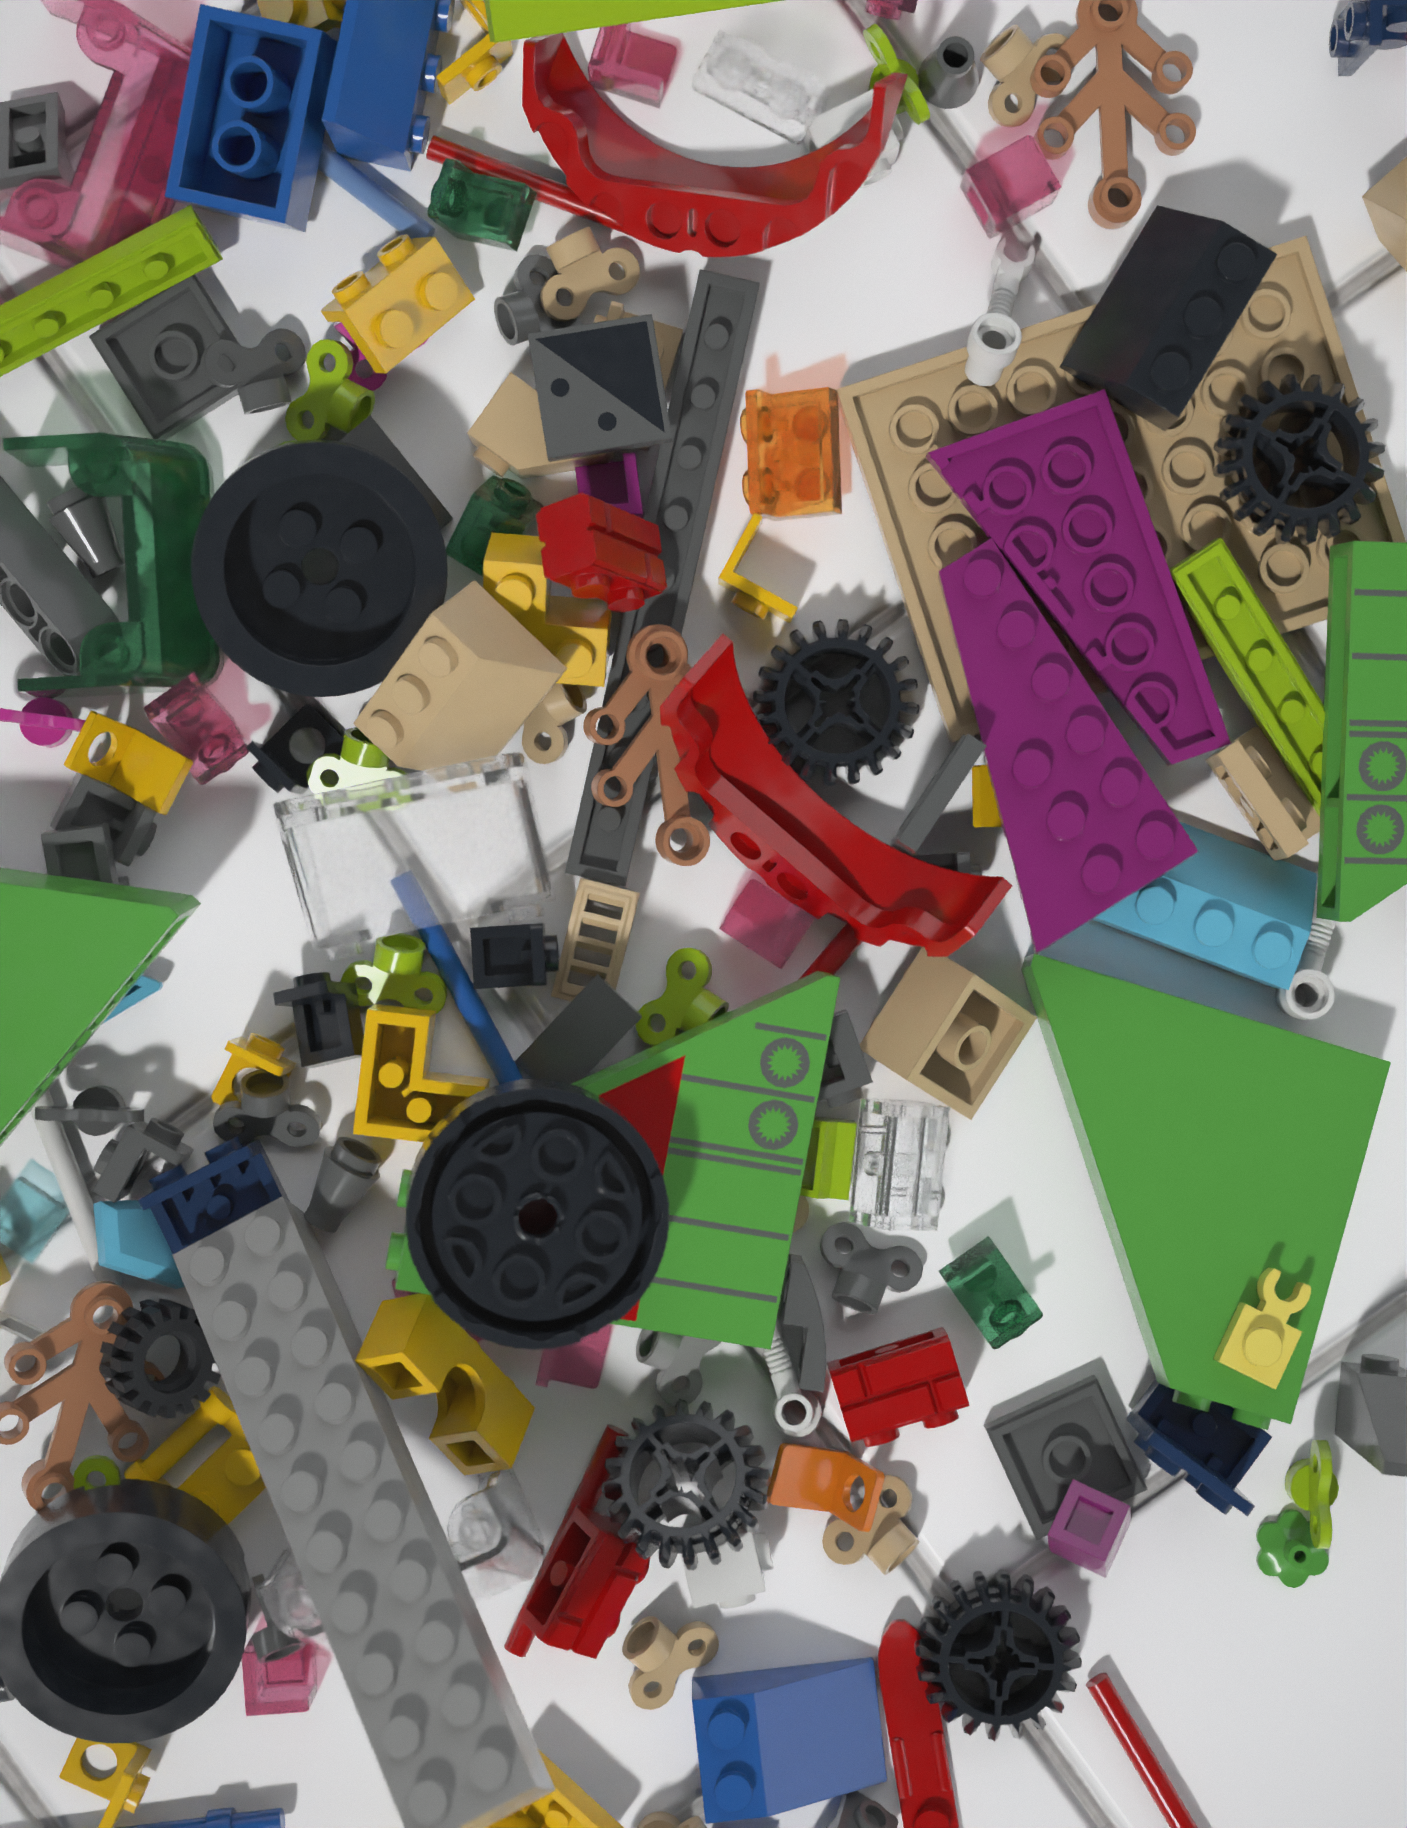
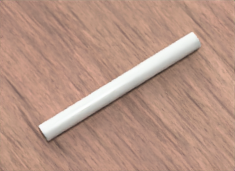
M48 1089L31 1109V1115L96 1281H110L122 1285L124 1281L119 1271L99 1265L94 1205L62 1122L35 1119V1107L55 1105Z

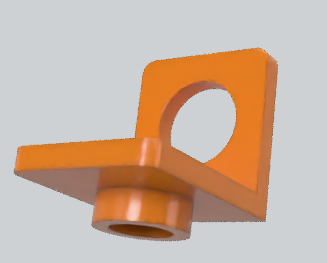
M784 1442L779 1446L771 1475V1484L768 1486L766 1495L769 1503L772 1505L830 1512L858 1531L869 1532L872 1528L885 1476L882 1471L848 1451ZM860 1476L864 1482L865 1494L861 1506L855 1511L851 1505L850 1491L854 1480Z

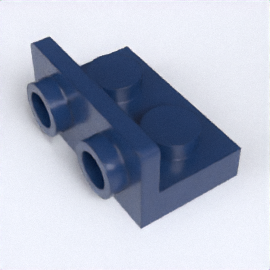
M1407 0L1349 1L1346 8L1339 14L1338 19H1333L1329 33V54L1331 58H1338V76H1352L1377 49H1397L1407 45Z

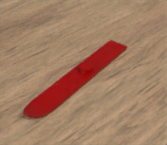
M896 1619L891 1621L882 1633L878 1649V1671L903 1828H959L939 1704L929 1703L925 1690L931 1682L920 1681L916 1672V1667L925 1659L916 1655L914 1643L923 1638L917 1628L908 1621Z

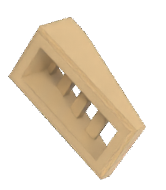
M580 878L559 961V972L556 973L551 997L571 1002L585 988L584 986L568 982L570 971L594 977L599 974L616 990L641 893ZM593 900L623 908L621 920L587 912L588 901ZM583 923L617 932L615 944L580 935ZM579 947L610 955L609 967L574 959L576 948Z

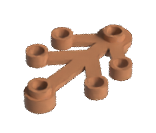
M1080 0L1075 13L1078 29L1055 54L1042 57L1037 62L1030 76L1031 87L1036 94L1043 98L1057 97L1069 83L1071 70L1095 47L1096 74L1057 117L1047 118L1041 123L1035 132L1033 144L1036 152L1041 157L1048 160L1061 158L1071 147L1074 141V134L1098 109L1102 180L1099 181L1089 195L1088 211L1093 221L1106 229H1119L1127 225L1138 213L1142 201L1138 185L1128 177L1125 110L1154 136L1157 148L1166 155L1176 156L1182 154L1192 144L1196 136L1195 124L1189 116L1183 113H1168L1123 70L1122 48L1152 73L1151 79L1155 88L1161 93L1168 95L1180 92L1193 74V66L1187 55L1179 51L1166 52L1137 25L1138 8L1135 0ZM1103 4L1112 6L1117 11L1118 20L1112 22L1104 20L1099 14L1098 7ZM1172 64L1178 67L1181 73V80L1177 82L1168 80L1163 74V65ZM1044 68L1055 69L1060 75V84H1046L1041 78V70ZM1170 125L1179 127L1184 133V142L1173 143L1166 135V127ZM1049 129L1060 132L1064 140L1063 146L1051 147L1044 139V132ZM1111 189L1123 191L1127 197V206H1114L1109 201L1108 191Z
M648 625L638 630L628 644L626 660L630 672L604 707L594 708L586 715L583 729L586 737L595 744L613 745L617 743L625 732L624 720L647 691L649 692L651 715L614 767L601 770L595 775L592 780L591 791L595 800L602 805L610 807L623 806L630 800L633 794L634 782L656 753L665 820L659 826L656 833V848L664 860L680 866H692L699 863L706 856L710 847V835L706 826L701 821L690 816L688 792L684 790L674 770L681 759L675 747L670 727L661 726L660 722L661 704L692 667L687 663L688 648L686 642L678 631L667 625ZM654 644H658L664 653L663 661L657 667L651 666L647 660V652ZM606 714L613 722V729L607 737L602 738L596 731V722L602 715ZM615 776L620 781L621 790L617 797L608 799L604 793V784L610 777ZM682 828L686 834V843L683 848L675 851L671 847L670 837L675 830Z
M97 1281L83 1287L75 1295L71 1303L69 1318L31 1342H20L13 1345L5 1355L4 1366L11 1379L20 1385H31L43 1377L47 1367V1360L78 1343L72 1364L13 1402L6 1401L0 1403V1420L8 1415L19 1417L13 1429L0 1431V1444L12 1445L20 1442L26 1436L30 1421L61 1402L46 1457L31 1464L22 1477L21 1487L23 1494L30 1506L37 1512L56 1498L74 1490L75 1478L70 1472V1468L89 1403L107 1430L108 1445L119 1460L124 1462L136 1461L148 1449L149 1438L147 1433L138 1422L129 1419L116 1396L106 1387V1380L99 1371L103 1353L100 1352L102 1342L114 1344L117 1337L108 1332V1328L113 1321L124 1326L127 1321L121 1312L129 1306L133 1308V1303L128 1293L114 1282ZM104 1305L113 1307V1312L109 1319L101 1323L93 1321V1315L99 1307ZM33 1355L36 1357V1361L30 1370L25 1372L15 1370V1364L22 1356ZM145 1359V1373L153 1374L154 1381L165 1379L158 1367ZM125 1434H138L136 1442L131 1447L123 1449L118 1447L120 1439ZM49 1484H62L61 1491L55 1496L48 1499L42 1497L44 1488Z

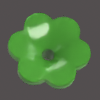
M1295 1509L1284 1510L1280 1513L1276 1522H1264L1257 1529L1256 1540L1261 1549L1257 1554L1256 1562L1258 1568L1265 1575L1278 1576L1285 1586L1296 1588L1302 1586L1309 1575H1320L1327 1569L1329 1557L1324 1549L1314 1547L1310 1533V1521H1307L1300 1511ZM1301 1551L1299 1556L1294 1557L1296 1552Z

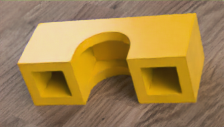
M419 1293L383 1300L355 1362L391 1400L436 1393L438 1412L429 1439L464 1476L512 1469L535 1407L521 1393L515 1383L481 1349L479 1343L438 1307L432 1300L431 1295Z

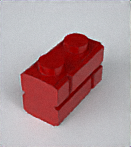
M583 492L544 506L536 514L539 541L545 543V547L541 549L544 578L571 588L572 596L582 599L598 598L607 602L610 611L628 612L643 607L645 599L659 595L667 588L664 561L657 557L662 552L658 525Z
M944 1327L827 1362L851 1443L863 1439L866 1447L886 1444L900 1437L898 1428L922 1421L924 1428L927 1429L944 1426L959 1418L958 1409L970 1406L952 1345Z
M576 1505L518 1613V1617L546 1645L566 1651L570 1649L576 1654L594 1659L597 1658L606 1639L616 1632L620 1623V1613L635 1585L639 1584L647 1575L651 1558L649 1557L644 1560L638 1556L636 1551L638 1540L627 1544L623 1543L618 1535V1530L622 1523H612L608 1515H601L596 1511Z

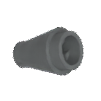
M958 36L949 37L921 63L918 71L919 89L924 98L932 105L943 109H954L966 104L974 96L978 88L979 73L974 60V49L969 41Z
M91 481L72 488L46 502L53 515L48 519L49 522L85 564L93 579L127 563L119 547L105 494H98Z
M339 1137L334 1146L326 1147L310 1204L304 1213L305 1219L320 1230L335 1233L344 1218L380 1178V1173L377 1170L382 1161L380 1155L366 1144L349 1137Z

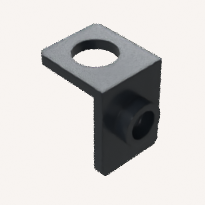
M309 704L304 705L264 745L252 740L246 746L248 751L258 760L252 766V769L277 793L285 787L289 792L302 795L309 788L307 772L311 763L299 762L292 755L290 749L291 739L298 730L306 727L317 729L325 739V751L323 754L334 753L339 756L341 755L344 738Z

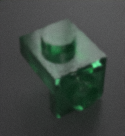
M447 158L443 163L438 180L433 185L427 215L457 239L517 252L537 193L525 183L477 174L459 160Z
M491 476L473 492L446 546L447 555L483 577V561L491 533L526 535L529 527L537 520L536 514L544 505L532 498L531 492L521 483L508 478Z
M989 1236L938 1271L992 1349H998L1010 1340L1021 1336L1031 1325L1043 1317V1312Z

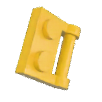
M212 1386L208 1390L211 1394L204 1403L199 1401L201 1406L145 1460L140 1458L133 1462L124 1471L125 1479L148 1480L172 1486L163 1476L215 1425H223L232 1435L177 1489L185 1491L212 1508L228 1525L266 1486L230 1397L219 1387Z

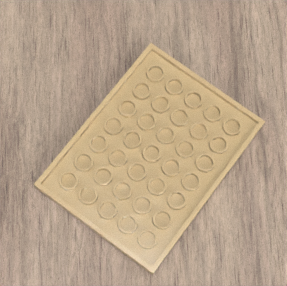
M1307 236L1268 248L1277 253L1276 258L1182 414L1166 431L1161 430L1108 397L1168 568L1170 569L1213 539L1222 538L1281 635L1327 620L1330 546L1350 541L1406 543L1385 476L1376 482H1365L1374 490L1376 498L1368 505L1357 504L1361 514V518L1357 522L1349 525L1340 520L1341 532L1330 539L1324 536L1318 529L1316 541L1309 545L1301 543L1296 529L1288 543L1278 544L1275 538V524L1264 535L1260 537L1254 535L1253 525L1258 518L1254 513L1240 522L1233 517L1235 510L1243 505L1238 495L1228 501L1220 499L1219 493L1232 484L1231 477H1215L1213 475V467L1218 463L1230 460V457L1220 455L1214 451L1213 447L1219 438L1232 437L1225 431L1221 423L1228 414L1241 416L1236 402L1245 394L1258 399L1257 387L1267 380L1272 382L1279 390L1281 379L1287 374H1295L1302 389L1306 380L1315 374L1321 376L1323 394L1335 383H1344L1345 391L1340 400L1344 405L1359 397ZM1097 304L1020 329L1022 339L1014 360L1003 369L999 381L991 386H979L968 379L965 373V364L969 354L967 347L836 390L835 395L949 743L958 741L963 734L965 736L968 733L972 736L978 735L979 730L974 711L971 707L967 683L958 648H956L938 573L941 569L989 540V537L925 456L930 451L1098 392L1096 389L1059 368ZM1362 408V410L1355 414L1361 424L1366 421ZM1292 412L1281 413L1265 419L1261 426L1271 432L1279 428L1284 432L1297 434L1308 423L1311 416ZM1330 430L1327 437V449L1333 458L1343 464L1340 445ZM1371 433L1367 434V441L1373 442ZM1307 441L1291 452L1295 456V463L1292 466L1294 471L1289 479L1307 467L1302 463V457L1305 453L1303 449ZM1253 448L1254 469L1260 483L1267 490L1271 481V471L1262 459L1255 456L1257 449ZM1378 456L1369 459L1370 463L1379 465L1382 468ZM1300 485L1298 490L1290 495L1286 504L1298 508H1315L1326 505L1335 492L1326 487L1316 490L1307 485ZM1014 571L1094 694L1099 695L1109 692ZM1181 601L1201 660L1215 657L1216 655L1207 644Z

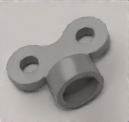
M642 1329L636 1345V1358L640 1363L661 1370L657 1375L656 1389L666 1403L675 1406L680 1398L689 1405L696 1400L701 1392L703 1382L700 1362L703 1356L721 1342ZM679 1376H685V1386L680 1390H673V1381Z

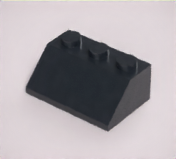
M1157 205L1059 368L1097 391L1105 389L1107 397L1161 430L1166 431L1182 414L1276 258L1277 253L1224 221Z

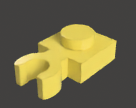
M1268 1267L1258 1279L1257 1293L1260 1302L1257 1309L1239 1302L1213 1360L1276 1390L1302 1334V1331L1286 1324L1290 1314L1296 1313L1306 1306L1311 1295V1286L1297 1282L1291 1296L1285 1300H1280L1275 1293V1285L1280 1278L1281 1271Z

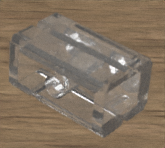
M860 1098L849 1222L888 1231H938L939 1212L945 1202V1189L942 1184L945 1152L951 1141L950 1107L915 1100Z

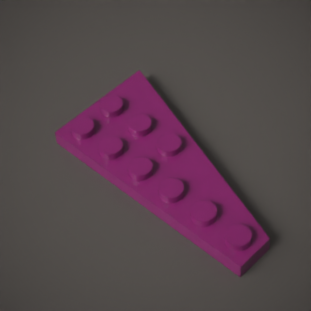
M1105 389L926 454L927 460L989 539H993L1010 566L1167 766L1231 744Z
M991 538L941 569L938 573V578L956 648H958L981 742L987 745L983 753L1004 835L1007 839L1013 862L1017 886L1030 928L1034 952L1037 955L1198 853V849Z

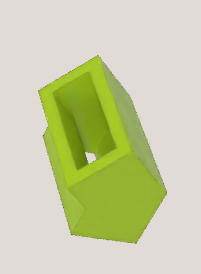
M814 1117L800 1196L816 1199L849 1200L857 1123L854 1120Z

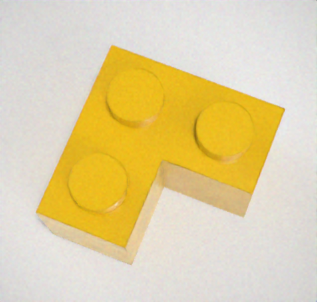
M492 532L483 561V588L567 668L556 683L604 687L609 661L612 611L608 609L607 602L601 599H582L551 595L552 581L544 578L541 549L545 547V543L539 541V536Z
M376 1003L367 1009L353 1134L424 1142L436 1124L455 1106L473 1094L489 1088L490 1078L429 1071L436 1018L435 1010Z

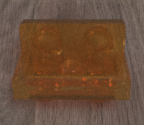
M823 387L770 394L760 389L747 390L745 393L746 408L742 410L740 416V429L743 440L747 444L748 470L743 474L742 490L744 499L749 505L750 513L753 515L755 512L763 516V518L772 521L841 515L842 492L837 390Z

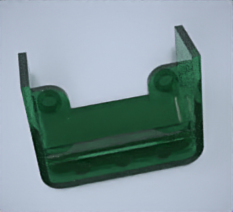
M102 432L3 438V451L26 466L68 465L71 479L83 492L98 498L121 497L128 622L100 624L86 634L79 652L81 675L17 679L18 692L37 698L48 697L56 699L194 691L211 686L223 671L224 652L212 638L202 620L194 595L191 573L195 535L202 515L215 494L213 470L206 456L197 448L187 443Z

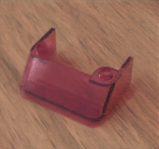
M40 0L50 15L77 25L76 38L83 53L91 62L113 71L70 187L47 179L27 181L14 191L4 217L0 216V245L66 270L170 216L176 201L165 197L192 48L127 6L114 0Z

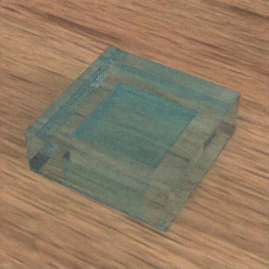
M18 1177L0 1201V1242L30 1263L36 1262L70 1215L68 1207L25 1177Z

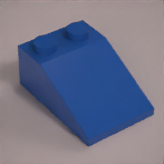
M873 1657L692 1677V1707L706 1824L769 1817L887 1782Z

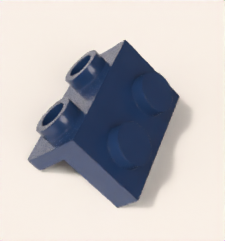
M237 1136L204 1152L209 1164L187 1174L183 1164H180L148 1180L153 1192L138 1199V1202L143 1211L148 1208L151 1209L173 1254L282 1196L290 1201L259 1139L243 1147Z

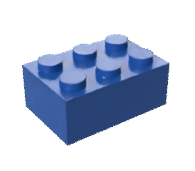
M200 4L165 197L186 206L192 205V207L306 233L326 129L322 122V116L338 42L322 30Z

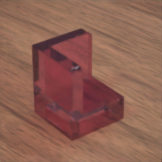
M631 23L600 27L588 64L589 83L593 88L660 109L677 56V49L672 44L631 32Z
M1031 135L1022 137L966 169L959 186L989 240L1053 204L1062 188L1036 140Z
M752 879L747 883L718 928L779 969H782L815 917L796 904H792L759 881Z
M608 1324L599 1331L581 1338V1342L564 1347L543 1349L535 1385L547 1388L549 1380L591 1389L597 1388L612 1324Z
M315 1628L302 1629L307 1643L304 1648L287 1657L268 1663L258 1662L250 1638L242 1656L246 1716L309 1711L319 1690Z

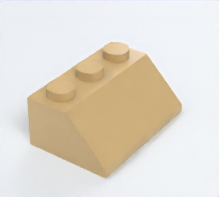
M474 580L431 613L353 724L398 767L478 780L567 668Z

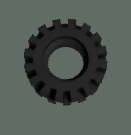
M159 1298V1302L151 1299L139 1301L141 1310L129 1306L121 1312L127 1321L124 1326L113 1321L108 1328V1332L117 1336L114 1344L102 1342L100 1352L111 1357L110 1361L100 1363L101 1374L112 1378L105 1385L111 1393L119 1396L117 1400L149 1416L156 1418V1415L165 1419L176 1418V1411L186 1415L195 1410L191 1401L192 1398L204 1403L211 1394L203 1388L205 1383L209 1381L217 1385L221 1374L212 1371L213 1363L216 1364L195 1310L169 1299ZM173 1335L180 1344V1355L177 1365L165 1379L151 1381L144 1370L147 1352L159 1337Z

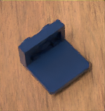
M1155 1378L1126 1418L1139 1433L1133 1442L1145 1451V1456L1171 1476L1176 1477L1181 1469L1185 1470L1187 1473L1183 1479L1196 1489L1195 1492L1223 1514L1227 1515L1234 1506L1244 1515L1249 1516L1255 1505L1236 1486L1272 1439V1436L1264 1429L1231 1419L1234 1407L1211 1401L1209 1412L1174 1402L1172 1398L1175 1389L1158 1383Z

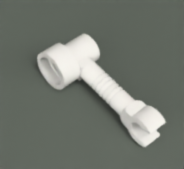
M1006 237L998 242L991 261V269L996 276L987 313L975 320L967 340L969 356L965 364V373L971 382L979 386H991L999 381L1003 369L1014 360L1022 339L1021 330L1011 316L1020 282L1028 277L1036 252L1034 246L1031 245L1025 260L1020 262L1012 261L1004 253Z
M1318 868L1315 871L1317 873L1315 906L1309 938L1289 990L1277 989L1275 993V1001L1278 1008L1283 1013L1299 1020L1315 1019L1325 1015L1331 1009L1335 999L1334 986L1331 980L1321 972L1324 962L1323 958L1326 956L1325 952L1328 950V941L1331 940L1330 935L1333 933L1332 929H1334L1336 921L1316 918ZM1297 987H1300L1305 994V1002L1302 1006L1295 999Z
M777 1317L771 1350L763 1349L777 1394L772 1406V1418L776 1427L782 1433L791 1437H802L812 1433L820 1424L822 1406L820 1400L812 1391L799 1389V1382L792 1367L793 1364L790 1362L791 1358L788 1356L789 1352L786 1350L787 1346L784 1344L785 1339L782 1338L783 1333ZM792 1400L800 1401L805 1406L806 1417L800 1424L789 1422L785 1416V1408Z

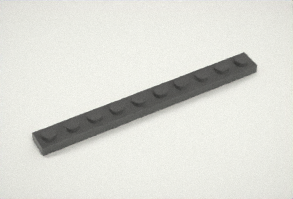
M702 269L699 270L668 409L672 442L660 444L644 516L645 520L659 526L662 552L657 557L664 561L667 588L662 591L663 593L645 599L643 607L623 612L602 707L606 705L630 672L626 660V652L632 636L638 630L648 625L661 624L672 627L682 636L760 282ZM654 644L647 652V660L651 666L657 667L662 663L664 653L658 644ZM648 691L624 720L625 732L617 743L613 745L593 744L565 873L626 887L655 755L634 782L633 794L630 800L623 806L610 807L597 802L592 795L591 784L598 772L614 767L650 717L651 708ZM606 714L599 718L597 727L598 735L605 738L613 729V722ZM613 776L605 782L604 793L608 799H614L618 796L621 784L618 778Z

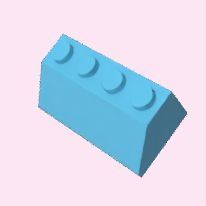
M1180 822L1198 849V853L1092 919L1271 988L1289 990L1311 932L1317 873L1283 860L1274 861L1270 855Z

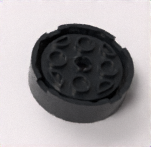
M315 439L289 442L273 447L254 456L228 476L208 503L199 522L192 550L191 573L194 595L202 620L219 648L231 661L247 674L273 688L302 696L333 697L356 693L384 681L431 613L444 604L447 591L448 564L444 538L431 507L420 491L400 470L382 457L361 447L339 441ZM323 548L331 551L336 556L338 572L332 580L326 583L315 584L304 575L302 560L310 550Z
M522 1079L505 1082L473 1094L459 1103L436 1124L423 1142L412 1166L406 1191L405 1212L408 1248L413 1265L421 1281L432 1296V1300L448 1317L468 1332L484 1340L517 1349L539 1350L569 1346L581 1342V1338L599 1331L614 1320L616 1322L619 1321L637 1304L652 1283L664 1256L668 1239L669 1201L666 1185L656 1159L641 1134L625 1115L602 1097L576 1085L556 1080ZM542 1198L555 1207L556 1220L548 1231L541 1234H532L525 1231L519 1224V1211L528 1202L541 1200Z
M121 1479V1483L117 1485L101 1486L85 1490V1487L82 1486L56 1498L32 1517L13 1543L0 1577V1676L17 1701L33 1716L62 1733L84 1740L102 1743L141 1742L167 1735L190 1724L210 1709L224 1694L240 1666L244 1653L252 1600V1587L250 1588L249 1575L244 1561L245 1553L237 1537L226 1522L201 1500L185 1491L154 1481ZM119 1588H130L141 1596L143 1605L129 1610L119 1609L116 1612L109 1594Z

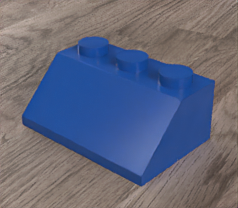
M346 0L322 116V122L337 153L343 158L411 172L414 154H424L430 130V117L423 115L427 92L436 94L439 87L436 76L442 72L443 60L442 55H437L435 52L439 32L449 33L455 0Z

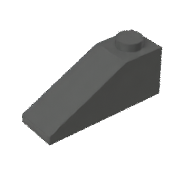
M1362 1354L1361 1363L1341 1361L1334 1434L1383 1475L1407 1477V1370L1399 1367V1359L1378 1354Z

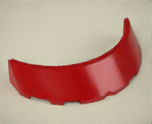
M563 33L532 37L524 41L522 107L533 133L539 131L552 157L566 175L568 187L588 207L594 204L604 214L622 225L624 233L654 247L675 253L692 250L698 252L703 257H735L762 252L804 235L837 212L855 194L872 172L885 149L906 83L907 74L893 72L876 82L873 87L872 108L849 130L832 142L804 156L786 162L757 167H730L703 163L671 152L641 135L621 119L596 92L578 65Z
M724 633L713 643L661 704V726L670 727L675 747L681 759L674 770L686 792L698 793L714 815L707 824L748 869L758 873L769 887L814 918L819 920L828 913L850 924L854 930V938L871 945L881 947L887 941L892 940L908 945L925 947L927 957H948L979 932L1011 889L1012 884L1002 876H983L957 872L905 854L870 835L824 801L801 779L790 765L787 766L781 761L782 755L775 746L768 744L770 739L751 709L740 682L735 662L733 641Z

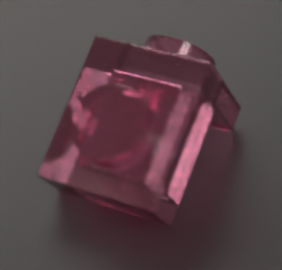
M194 672L143 707L149 721L178 753L193 760L190 772L200 785H205L219 774L227 772L237 761L249 753L246 748L248 744L234 717Z

